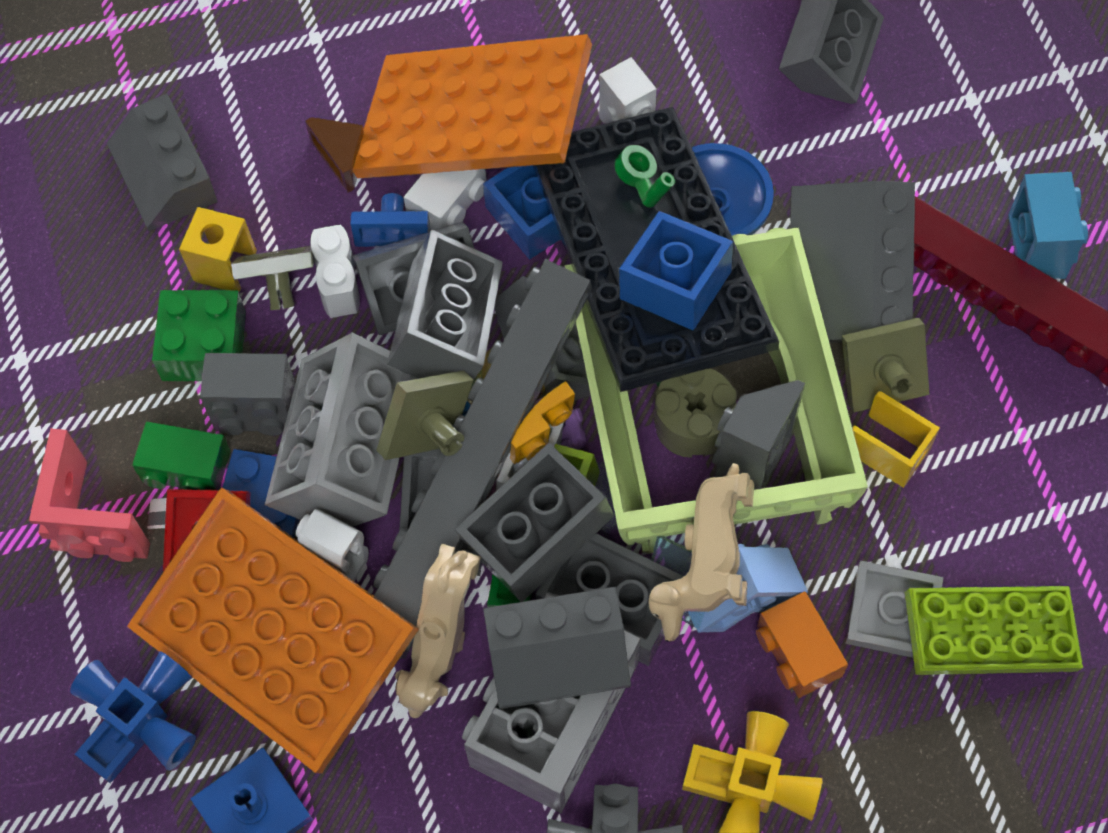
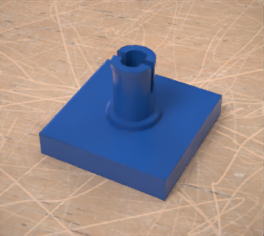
M264 747L190 798L213 833H295L313 820Z

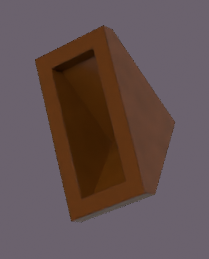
M314 117L305 120L312 145L347 193L353 191L357 182V177L353 173V166L364 135L363 125Z

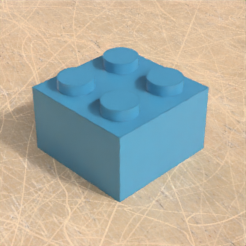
M1072 172L1025 174L1008 214L1015 255L1054 279H1065L1072 265L1078 261V253L1082 245L1086 244L1088 239V226L1085 220L1081 221L1079 212L1081 207V191L1079 187H1074Z

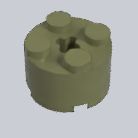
M709 368L664 380L660 383L655 397L654 424L660 442L669 451L676 455L692 458V455L705 454V456L716 453L718 448L715 447V442L720 433L717 430L720 419L727 407L734 409L736 406L737 394L729 381L716 370Z

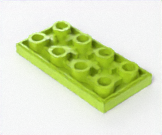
M1069 586L909 588L904 592L916 675L1077 672L1083 668Z

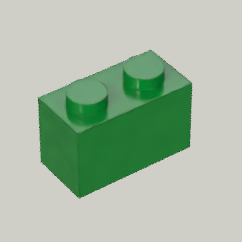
M146 422L132 466L140 480L152 488L164 489L167 485L178 487L182 490H220L231 450L224 435Z

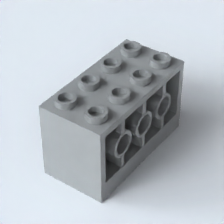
M350 333L301 359L265 501L266 506L299 520L306 514L311 515L314 509H319L351 527L387 515L399 458L385 460L376 449L396 384L417 379L410 374L387 365L390 355L389 350L359 335Z
M548 593L545 596V598L554 597ZM624 631L631 679L638 665L640 638ZM493 678L483 697V701L487 703L480 717L472 716L462 736V739L466 741L464 746L469 766L562 813L626 688L499 709L495 679ZM523 736H532L528 739H521Z

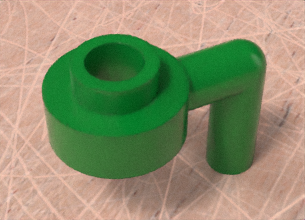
M638 145L627 146L615 160L617 175L624 183L636 187L645 207H654L675 184L674 177L666 172L653 185L651 184L650 179L656 173L657 164L653 155L644 147Z

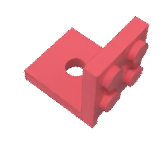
M50 428L29 522L31 524H40L39 535L43 539H51L49 548L54 551H65L79 558H92L93 554L108 555L111 559L121 562H131L134 558L147 559L150 542L131 513L77 509L87 461L67 430Z

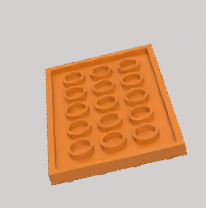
M588 34L386 55L364 125V135L353 166V173L359 179L565 163L592 48Z
M220 488L127 625L134 633L156 650L172 658L192 678L315 773H323L419 630V628L324 559L298 543L291 535L224 488Z

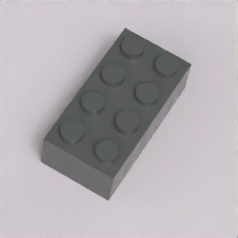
M431 229L411 264L387 365L419 379L464 370L474 381L484 365L502 261Z

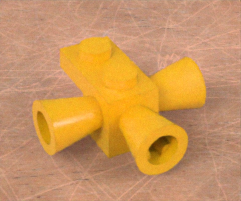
M748 712L746 717L745 749L738 747L736 756L693 745L682 790L732 804L718 833H759L760 812L767 813L772 801L810 821L813 820L823 778L778 775L782 759L774 756L789 726L786 720L765 712Z

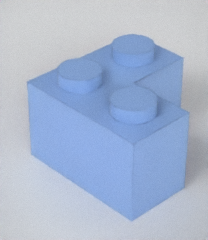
M738 544L740 566L736 574L742 575V581H747L748 583L746 606L737 605L733 599H728L713 611H689L698 633L724 632L753 612H764L804 591L808 593L789 549L774 548L768 544L757 547H745L744 544Z

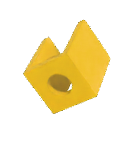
M197 207L179 248L193 281L223 290H238L239 292L241 286L238 279L234 280L230 257L233 251L246 255H253L257 252L244 218ZM203 232H205L209 244L202 241Z
M878 391L874 397L869 417L917 446L918 449L911 459H908L857 426L852 427L861 462L904 488L931 450L940 427L885 393Z

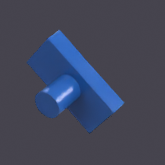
M388 193L382 197L381 211L351 212L350 224L355 247L385 246L430 232L428 211H404V198L396 193Z

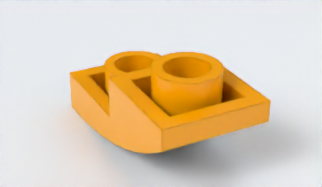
M566 381L543 397L518 427L511 441L510 459L514 465L525 458L528 461L531 460L549 443V425L551 424L552 427L558 426L572 414L575 393Z

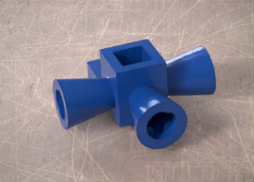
M161 651L156 656L139 688L125 677L118 683L100 660L90 662L74 679L70 693L98 707L96 713L103 719V722L74 755L110 784L144 744L148 746L166 770L170 771L176 768L192 750L196 736L165 721L168 716L159 704L190 681L192 676Z

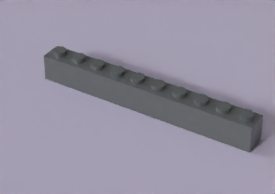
M545 259L541 269L534 267L525 284V289L529 292L522 306L515 304L507 319L506 326L510 327L508 334L503 342L498 340L494 344L487 360L491 367L485 379L479 377L476 380L468 397L472 404L466 416L460 414L453 425L458 432L464 435L461 449L451 456H445L440 452L431 469L430 474L435 477L428 491L422 489L414 501L411 511L416 513L410 527H402L393 543L392 549L397 552L390 566L384 564L375 578L373 587L378 590L374 597L414 626H417L424 580L430 567L438 558L441 544L454 547L455 553L461 550L464 542L455 529L480 507L488 497L510 453L511 441L518 427L531 411L592 290L589 279ZM414 638L399 659H406L413 645Z

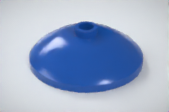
M708 143L692 147L716 203L720 207L721 214L731 236L736 234L753 235L767 220L774 197L772 180L764 165L755 156L736 146Z

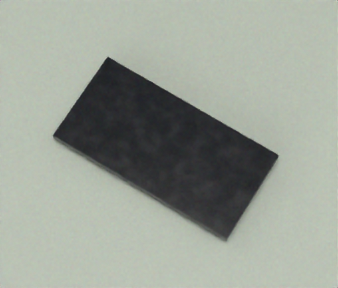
M673 107L574 131L571 133L565 163L533 165L573 271L591 281L592 290L586 300V305L620 392L778 350V337ZM638 145L644 147L653 155L657 169L650 179L652 185L665 172L670 173L675 179V184L652 208L645 207L636 187L624 183L615 171V160L627 146ZM659 211L733 241L731 273L694 330L620 299L619 268Z

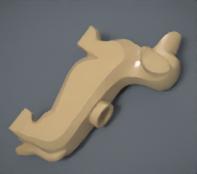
M733 463L726 476L709 478L704 480L700 486L696 497L694 524H687L685 529L686 550H692L689 572L681 579L656 585L649 595V609L653 616L661 620L666 642L674 641L679 636L682 618L687 611H713L728 599H733L737 605L746 606L748 583L747 581H742V575L736 574L740 566V552L733 516L736 513L737 501H742L744 507H753L754 482L750 480L748 473L739 474L740 470L737 464Z
M441 544L438 558L430 567L424 580L422 603L416 626L419 630L414 636L411 670H399L395 674L397 679L395 686L396 695L399 696L400 704L408 708L409 715L412 718L420 717L439 697L448 695V687L438 681L443 674L452 669L455 654L463 649L465 632H463L464 599L471 579L474 580L477 576L481 559L480 556L467 553L466 551L455 553L454 547Z

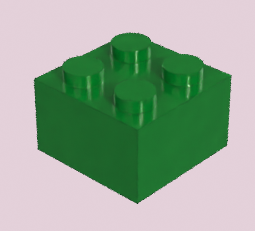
M160 290L152 362L162 381H202L205 353H243L246 310L238 290Z

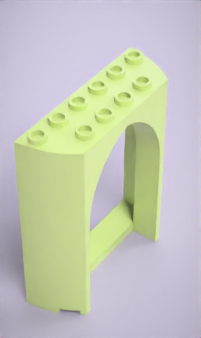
M774 228L766 233L749 236L746 234H736L732 238L779 340L778 350L771 351L769 354L777 368L781 384L795 380L805 383L794 428V436L806 481L754 490L753 507H744L742 501H737L736 513L733 516L734 525L814 511L817 525L824 524L832 520L831 511L840 506L850 508L865 493L868 485L799 228ZM571 264L564 265L566 269L574 272ZM585 302L576 320L619 534L629 546L636 542L642 545L644 553H655L658 550L659 537L683 534L687 524H694L696 500L652 508L628 391H619Z

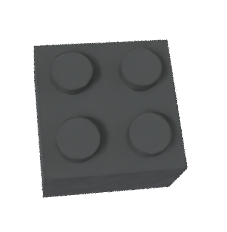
M205 353L200 399L215 431H220L227 435H239L243 431H259L265 435L275 436L280 435L284 430L296 382L286 354Z

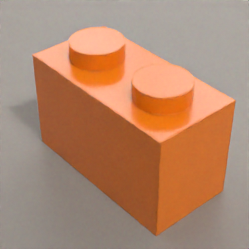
M806 591L760 614L757 625L759 629L756 630L758 641L766 653L772 651L779 663L776 669L780 680L788 690L793 688L798 698L843 677L848 663Z

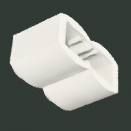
M341 225L314 229L311 235V250L317 268L316 282L325 312L330 318L356 314L360 307V294L355 278V264L348 235Z
M314 509L311 515L306 514L301 519L296 529L298 543L355 582L367 563L369 555L368 548L363 545V533L319 509Z

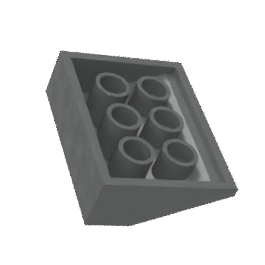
M866 181L791 187L790 229L799 228L829 343H842V335L913 319L915 182Z

